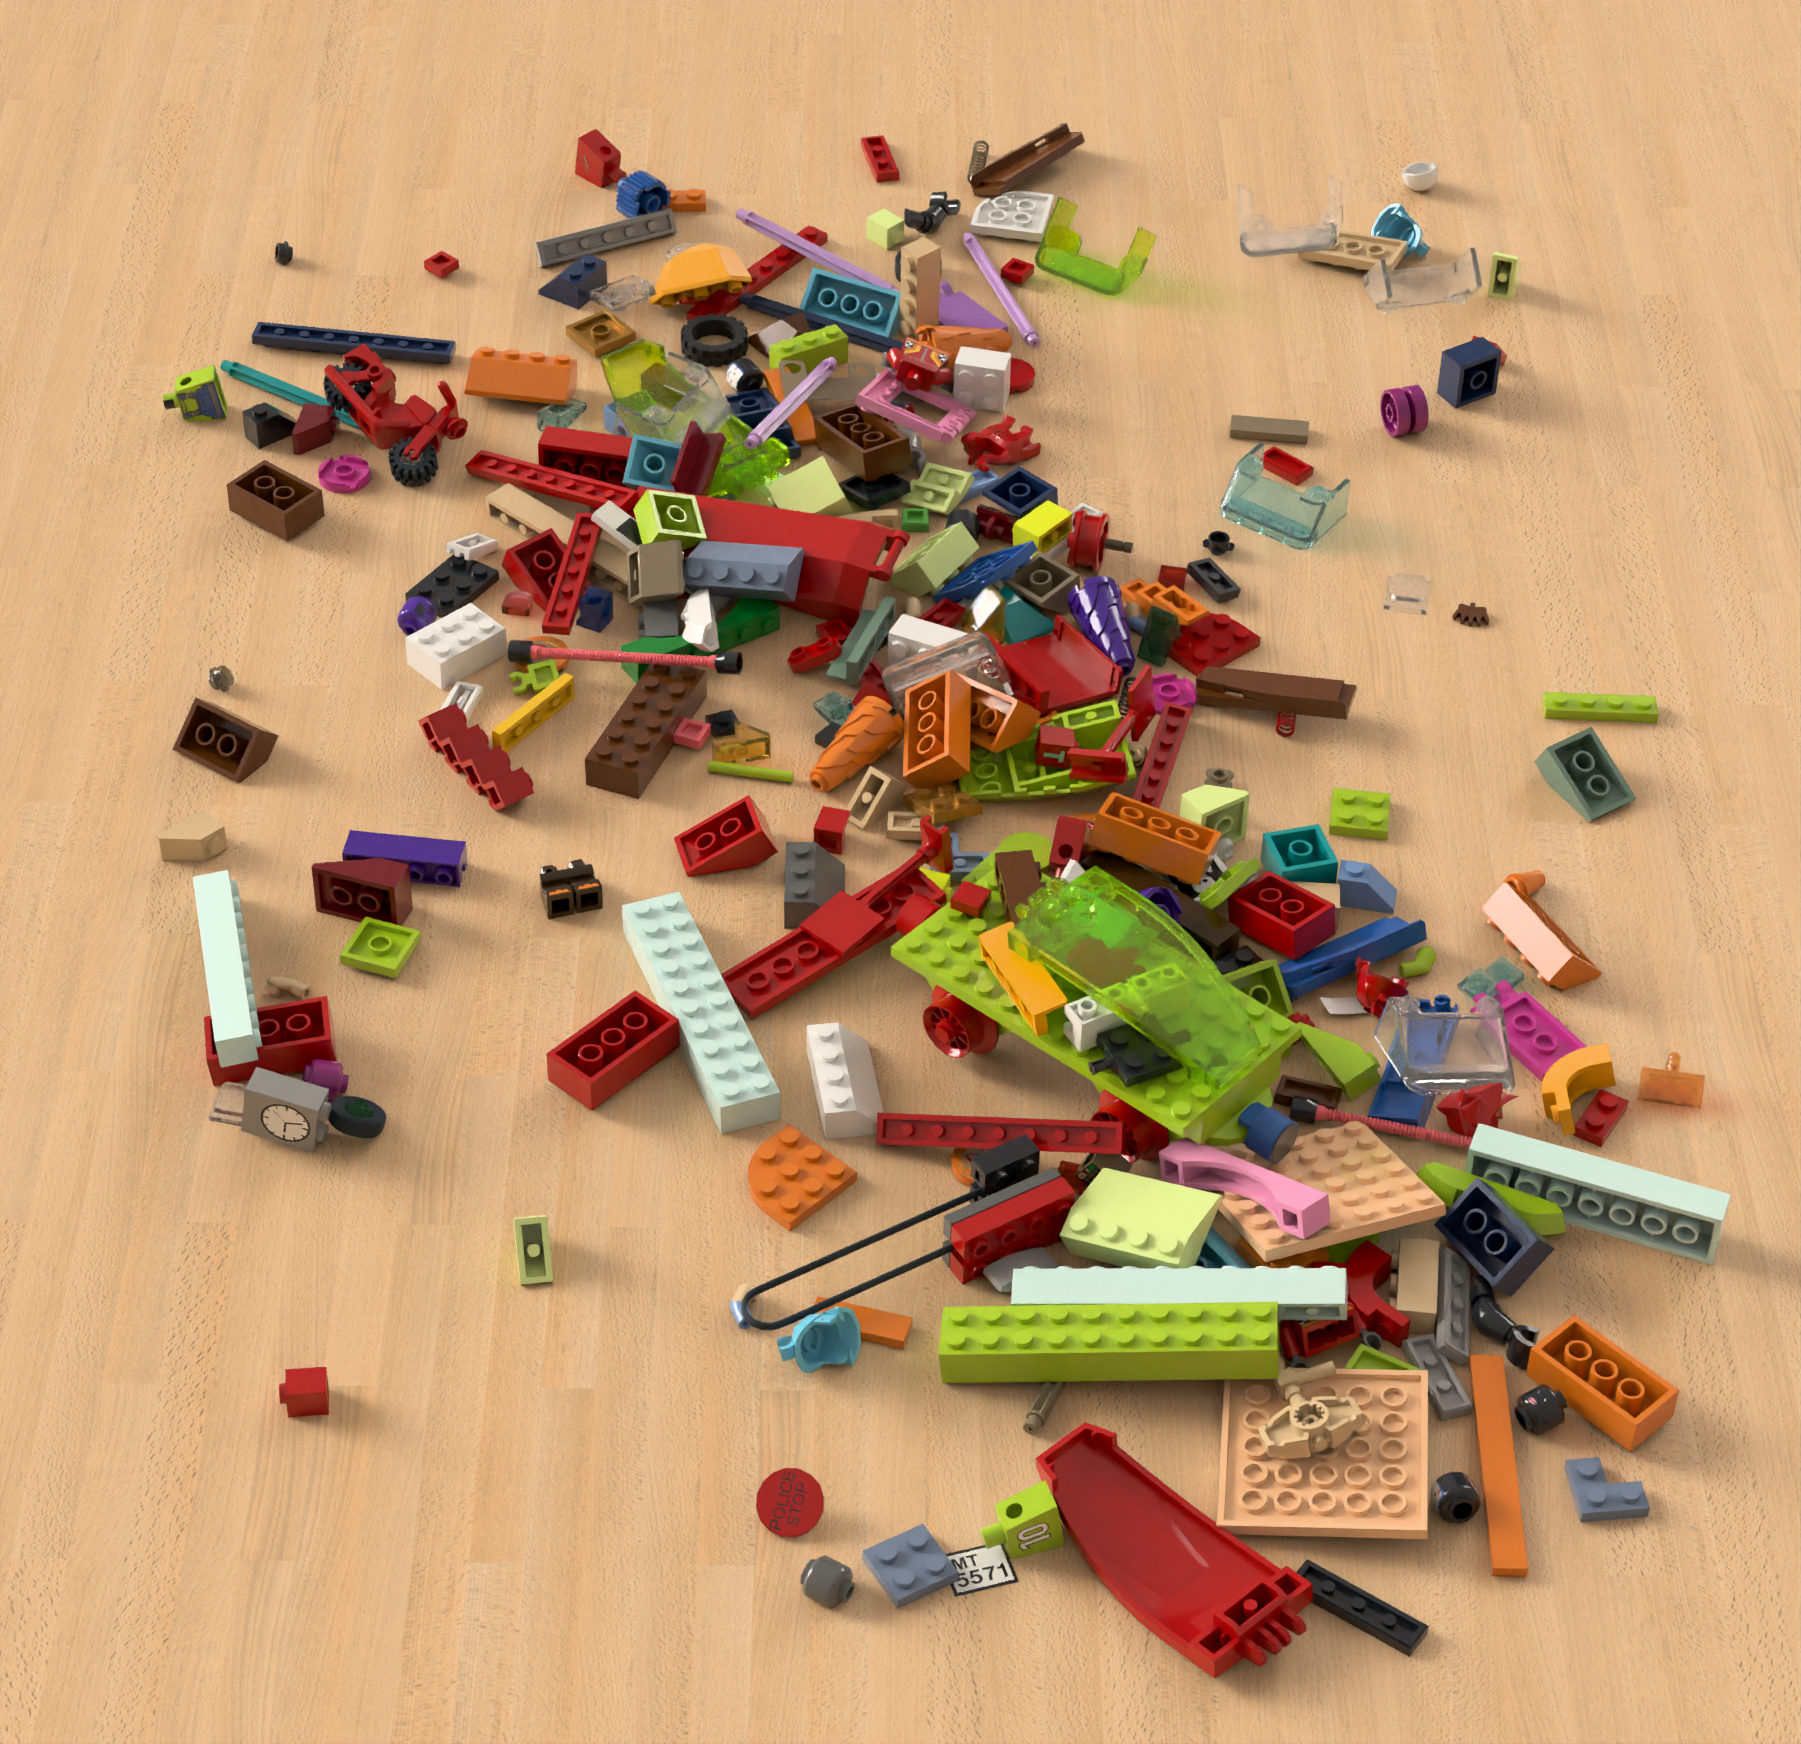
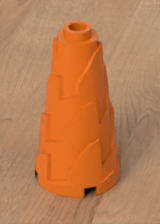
M925 325L918 327L914 333L920 334L919 339H916L917 341L951 354L946 367L950 370H954V363L961 346L1007 353L1012 346L1011 335L1001 328Z
M866 696L858 703L847 717L846 722L835 734L836 738L822 752L819 761L810 772V784L815 790L819 792L832 790L846 779H851L864 766L872 764L886 751H891L904 739L905 724L899 714L893 718L889 713L893 708L890 704L874 696Z

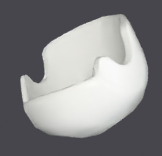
M1416 162L1402 169V178L1408 188L1414 191H1424L1435 185L1438 179V168L1435 162H1431V164Z

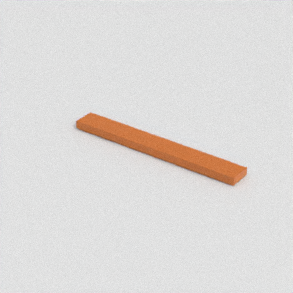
M1470 1355L1468 1363L1492 1576L1527 1577L1528 1563L1503 1355Z

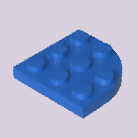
M1034 541L978 557L932 596L934 602L937 604L944 598L955 603L960 602L964 597L967 600H971L982 593V589L996 581L1010 579L1016 574L1014 570L1028 564L1031 561L1030 556L1038 550Z

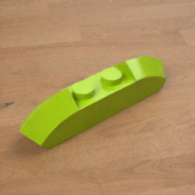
M1438 1162L1424 1164L1416 1172V1175L1445 1203L1446 1208H1449L1478 1177L1494 1187L1542 1237L1566 1233L1563 1212L1557 1203Z

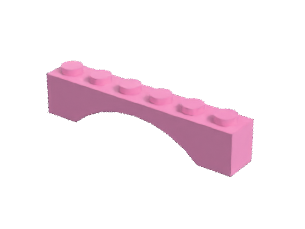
M1188 1137L1180 1139L1159 1151L1161 1179L1163 1181L1194 1189L1225 1191L1250 1198L1268 1209L1277 1220L1279 1229L1305 1239L1331 1223L1329 1197L1324 1192L1202 1143L1199 1145Z

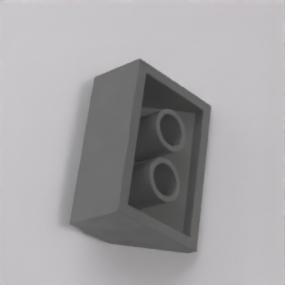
M786 842L784 929H797L803 921L841 890L845 892V864L816 842Z

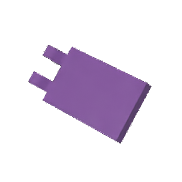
M947 281L940 282V290L942 292L939 298V326L1001 328L1008 333V325L962 291L954 293Z

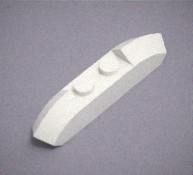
M699 589L690 596L681 614V619L685 621L686 625L682 637L702 651L713 652L719 648L716 615L708 589Z

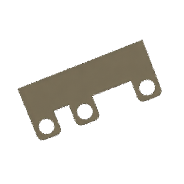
M781 360L779 362L785 398L807 377L805 363L802 361ZM793 363L800 366L801 371L789 373L784 367L786 364ZM849 363L850 378L828 377L807 399L856 401L857 395L876 378L875 368L870 363ZM856 366H865L869 368L870 373L861 376L854 372V368ZM902 391L891 402L924 403V400Z

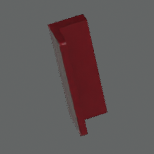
M690 421L670 479V483L676 492L708 496L726 442L723 432L703 433L697 421Z

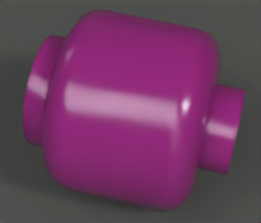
M314 1059L310 1065H305L302 1081L329 1089L328 1102H333L334 1099L338 1098L339 1093H346L349 1075L343 1074L341 1063Z

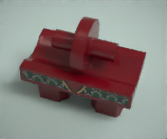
M982 504L978 505L976 512L980 518L979 533L985 535L987 539L993 540L995 538L1013 545V526L1017 520L1022 518L1007 514L993 507L990 508Z

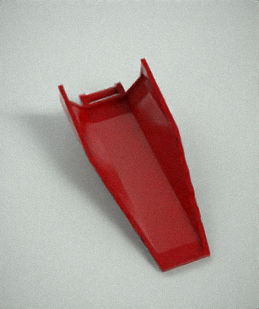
M639 486L638 489H637V492H638V495H639L640 499H641V497L643 496V494L646 492L647 489L657 490V491H665V492H673V493H680V494H687V493H681V492H675V491H668V490H662V489H656V488H649V487H643V486ZM695 495L707 537L705 541L805 549L795 602L772 600L774 603L828 621L841 617L847 626L852 629L862 614V604L869 578L884 582L890 581L893 575L892 569L903 547H906L910 541V535L907 532L876 522L845 519ZM637 503L627 512V514L635 520L636 518L633 509L637 505ZM699 544L682 550L684 557L687 558ZM882 551H888L883 564L877 566L876 563Z

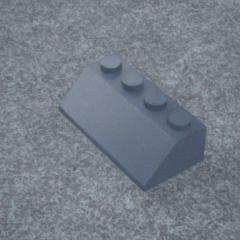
M702 540L687 557L683 575L685 587L692 593L699 589H708L709 594L713 596L795 602L805 549Z

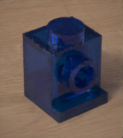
M596 586L587 588L585 595L580 600L578 607L580 617L576 620V625L601 633L614 618L613 592Z

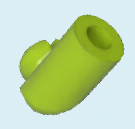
M1430 946L1420 947L1416 952L1417 955L1414 961L1400 963L1399 974L1401 978L1429 973L1436 960L1434 949Z

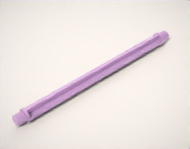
M740 208L736 213V218L748 227L845 277L900 292V290L887 281L752 211Z
M970 232L963 235L965 247L969 250L1013 322H1015L1024 341L1031 348L1038 347L1040 345L1038 333L1028 322L990 259L986 256L977 237L973 236Z
M834 357L823 360L747 436L744 442L745 447L748 450L759 447L834 372L837 360Z

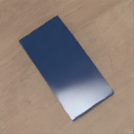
M766 387L717 397V402L725 421L742 453L751 465L756 461L767 464L801 457V447L792 437V427L786 420L759 447L753 450H748L745 447L744 442L747 436L779 405L778 401Z

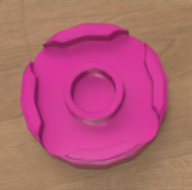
M340 455V459L333 460V457L329 458L318 469L320 485L333 493L356 492L367 486L371 480V469L368 466V462L355 455Z
M1172 673L1152 676L1156 714L1161 715L1165 701L1191 709L1195 706L1197 700L1195 694L1196 687L1189 679L1183 677L1182 680Z

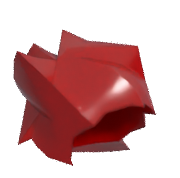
M1498 1082L1467 1090L1462 1088L1460 1092L1446 1096L1437 1105L1436 1109L1446 1116L1448 1127L1452 1132L1460 1135V1137L1463 1135L1473 1139L1479 1123L1498 1128V1119H1503L1502 1106L1519 1096L1502 1093L1503 1084Z

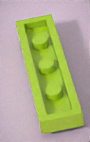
M1563 692L1543 693L1544 718L1657 723L1658 719L1656 696Z

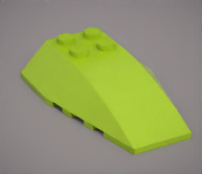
M1112 700L1060 713L1053 716V721L1045 725L1074 729V739L1079 742V749L1099 750L1105 745L1122 719L1117 700ZM1040 723L1035 725L1028 739L998 753H994L984 747L971 751L970 773L959 778L962 792L971 794L978 801L991 802L1057 798L1117 785L1118 783L1069 779V773L1072 770L1071 764L1069 769L1036 765L1034 745ZM1125 737L1115 752L1126 753L1128 774L1126 782L1137 780V776Z

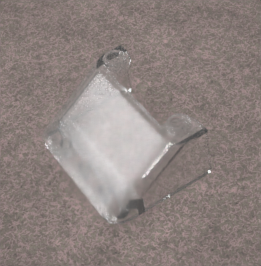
M982 632L969 633L887 666L882 673L883 684L903 722L905 717V690L949 670H954L958 674L978 666L983 676L991 679L1000 677L1007 695H1014L1001 657L988 636Z
M1484 996L1480 998L1476 1004L1477 1012H1422L1419 1008L1420 1002L1414 997H1389L1374 1032V1038L1407 1088L1421 1095H1450L1460 1092L1462 1088L1467 1090L1481 1085L1502 1082V1093L1510 1094L1513 1092L1516 1083L1504 1012L1495 997Z

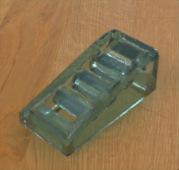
M570 398L566 405L550 404L538 411L537 429L544 431L546 425L568 428L587 409L588 404L574 398Z

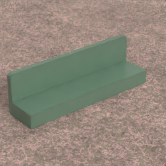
M885 595L876 611L863 610L842 645V653L834 659L826 672L827 678L854 685L858 684L895 621L896 598Z

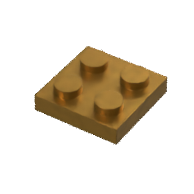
M607 309L565 326L566 335L595 358L636 340V331Z
M940 784L938 788L934 789L920 788L914 790V793L902 796V806L923 818L928 814L932 817L933 824L983 814V803L974 799L971 794L958 790L952 784Z

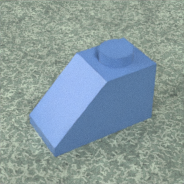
M1341 860L1337 884H1340V906L1393 914L1397 890L1371 864Z

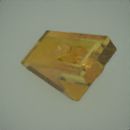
M735 721V735L712 738L713 761L738 764L771 758L770 734L741 721Z

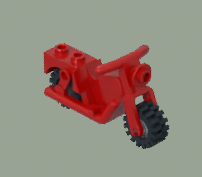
M365 343L343 355L344 363H342V368L338 365L326 366L324 369L323 385L327 402H329L332 408L336 407L337 411H341L343 408L344 412L350 416L378 449H390L388 457L391 473L397 482L401 480V484L404 486L409 482L410 487H415L416 482L419 483V486L424 485L423 480H426L427 483L430 482L431 476L435 477L436 470H438L436 455L440 451L443 438L446 436L450 440L459 439L465 435L468 427L467 420L459 417L457 400L447 382L440 381L438 383V389L447 405L437 413L433 406L417 395H411L405 404L395 403L396 389L394 382L397 381L396 376L389 367L386 368L382 364L379 355L375 351L372 352Z

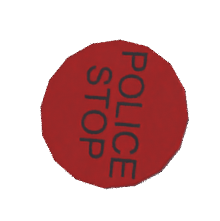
M783 1468L773 1472L762 1482L757 1492L756 1509L760 1521L769 1531L781 1537L795 1538L808 1533L818 1524L824 1512L825 1497L821 1485L811 1474L799 1468Z

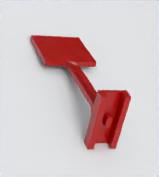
M1145 665L1127 690L1129 712L1119 723L1102 749L1070 748L1067 752V758L1071 759L1072 765L1069 779L1118 784L1126 782L1128 779L1126 753L1115 751L1130 730L1132 741L1137 742L1156 715L1151 665Z
M927 814L920 820L922 846L916 850L914 856L861 900H856L841 890L800 924V929L841 956H846L885 923V918L871 910V908L922 865L928 864L945 874L953 870L950 828L945 825L940 830L933 827L932 817Z

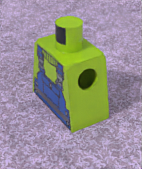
M215 365L178 376L175 380V392L163 394L165 409L180 407L183 419L186 421L227 419L228 404Z

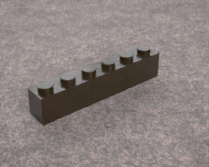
M1096 850L1081 861V867L1102 890V897L1114 902L1154 886L1171 889L1178 897L1183 913L1179 914L1178 924H1182L1181 931L1173 942L1181 944L1182 948L1209 964L1239 949L1241 930L1239 927L1167 884L1164 880L1146 871L1141 866L1127 862L1123 857L1114 853H1104Z

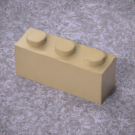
M1400 1237L1398 1250L1392 1249L1391 1269H1396V1274L1391 1273L1389 1293L1395 1294V1298L1389 1299V1305L1411 1319L1410 1334L1427 1335L1434 1333L1437 1315L1439 1241Z

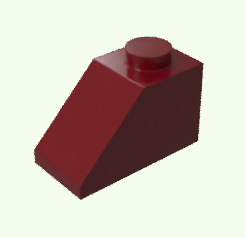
M304 403L292 431L294 455H301L332 441L334 433L338 432L340 427V418L336 417L335 407Z

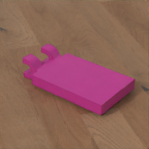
M1505 979L1497 983L1495 987L1500 992L1492 998V1001L1498 1005L1497 1007L1484 992L1479 993L1473 998L1477 1006L1471 1008L1470 1014L1480 1019L1479 1024L1540 1081H1543L1546 1072L1559 1059L1573 1051L1587 1047L1527 991L1518 994Z

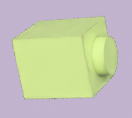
M882 209L867 217L866 238L888 250L904 241L905 220L886 209Z

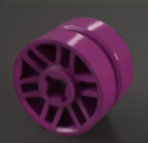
M1419 385L1383 391L1380 400V411L1383 425L1390 436L1421 432L1427 428L1429 420L1428 404L1425 394Z

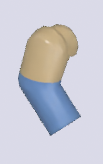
M1131 602L1125 606L1127 627L1144 635V630L1152 627L1153 624L1141 619L1142 608L1139 604Z
M750 1283L740 1285L730 1302L732 1314L741 1329L751 1327L741 1313L742 1300L746 1293L757 1287ZM754 1297L750 1299V1301L747 1304V1311L750 1316L752 1315L748 1309L749 1303L756 1302V1298Z

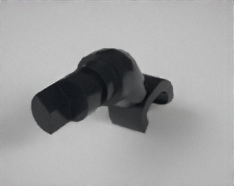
M946 191L932 192L929 208L926 211L918 212L905 209V224L908 228L916 229L919 233L932 234L939 230L945 216L956 215L959 212L961 203L958 199L947 200L948 195Z
M1483 1275L1473 1276L1475 1288L1470 1293V1301L1473 1307L1471 1317L1476 1329L1481 1335L1503 1346L1508 1343L1506 1349L1507 1359L1513 1365L1527 1369L1530 1351L1536 1345L1540 1330L1528 1325L1517 1326L1502 1311L1501 1306L1495 1302L1491 1284Z

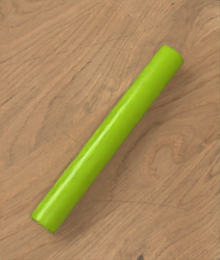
M709 761L708 772L793 783L794 772L718 761Z

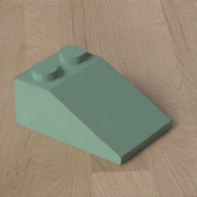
M1592 727L1547 747L1534 761L1548 785L1588 822L1637 799Z

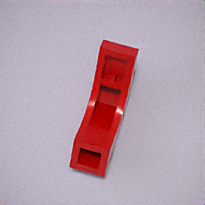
M1366 1240L1353 1251L1346 1262L1347 1301L1355 1304L1369 1326L1367 1328L1368 1332L1374 1331L1382 1339L1389 1341L1397 1348H1401L1402 1340L1408 1339L1411 1319L1384 1302L1375 1292L1378 1287L1389 1279L1392 1256Z

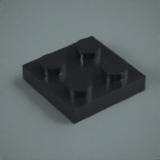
M895 474L882 476L873 482H866L855 475L838 483L846 499L868 511L876 510L881 505L898 500L901 496L911 492L910 482Z

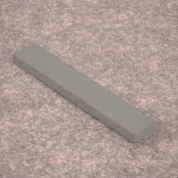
M667 208L534 242L539 266L543 267L582 257L585 254L590 255L676 233L677 230L672 208Z

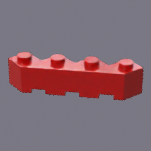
M457 703L418 720L429 746L435 752L442 751L446 755L445 762L457 774L463 772L468 777L467 784L479 796L485 794L490 798L489 806L495 811L534 794L530 775L524 771L523 767L512 771L510 768V758L502 750L501 746L490 750L486 733L480 729L478 724L470 728L467 727L466 715L458 707Z

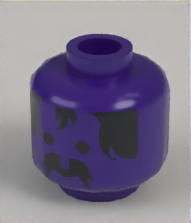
M412 597L403 605L398 614L397 622L401 630L409 636L436 622L438 613L434 604L428 598Z

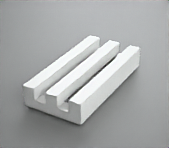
M475 533L447 543L446 553L451 554L455 552V556H464V559L469 561L497 551L499 542L490 537Z
M456 681L441 709L453 705L461 691L466 689L457 701V705L465 713L468 722L484 694L483 686Z

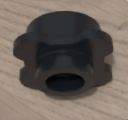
M1222 531L1210 533L1208 539L1203 540L1202 544L1203 547L1210 549V552L1215 556L1223 555L1226 551H1232L1235 546L1234 543L1230 542V536Z

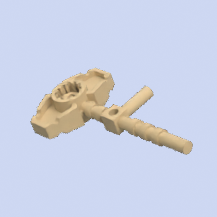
M1279 1353V1379H1274L1275 1388L1282 1400L1286 1399L1290 1405L1274 1415L1268 1424H1264L1258 1430L1260 1441L1269 1457L1278 1458L1283 1455L1287 1458L1311 1457L1312 1453L1321 1452L1328 1447L1335 1449L1351 1437L1354 1430H1358L1364 1425L1363 1413L1354 1397L1344 1396L1339 1399L1335 1396L1312 1397L1311 1401H1306L1303 1398L1300 1390L1301 1385L1336 1374L1333 1361L1295 1373L1292 1367L1286 1368V1364Z

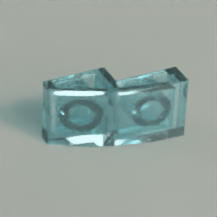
M834 691L825 694L823 698L813 703L814 709L829 724L835 722L843 726L847 717L854 709L851 704V698Z
M1501 956L1485 970L1478 967L1457 984V988L1471 1000H1473L1474 996L1484 992L1492 1001L1493 996L1500 993L1495 989L1497 983L1505 979L1512 987H1515L1524 980V974L1505 957Z

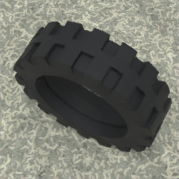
M714 313L707 314V316L699 315L694 320H688L687 325L684 324L682 327V354H685V358L687 360L691 359L692 363L696 365L700 363L704 367H710V365L722 367L725 364L729 366L733 361L742 359V356L747 354V327H744V323L737 321V318L733 316L726 317V314L714 315ZM719 335L727 337L732 341L722 345H706L697 340L706 336Z

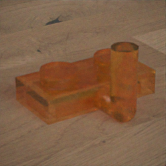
M1672 1052L1667 1058L1665 1070L1642 1067L1638 1100L1701 1108L1705 1075L1679 1072L1681 1056L1677 1052Z

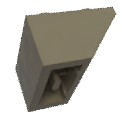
M681 540L639 544L626 552L629 605L643 607V602L671 601L684 593L685 578L683 577L682 566L684 552L682 551Z

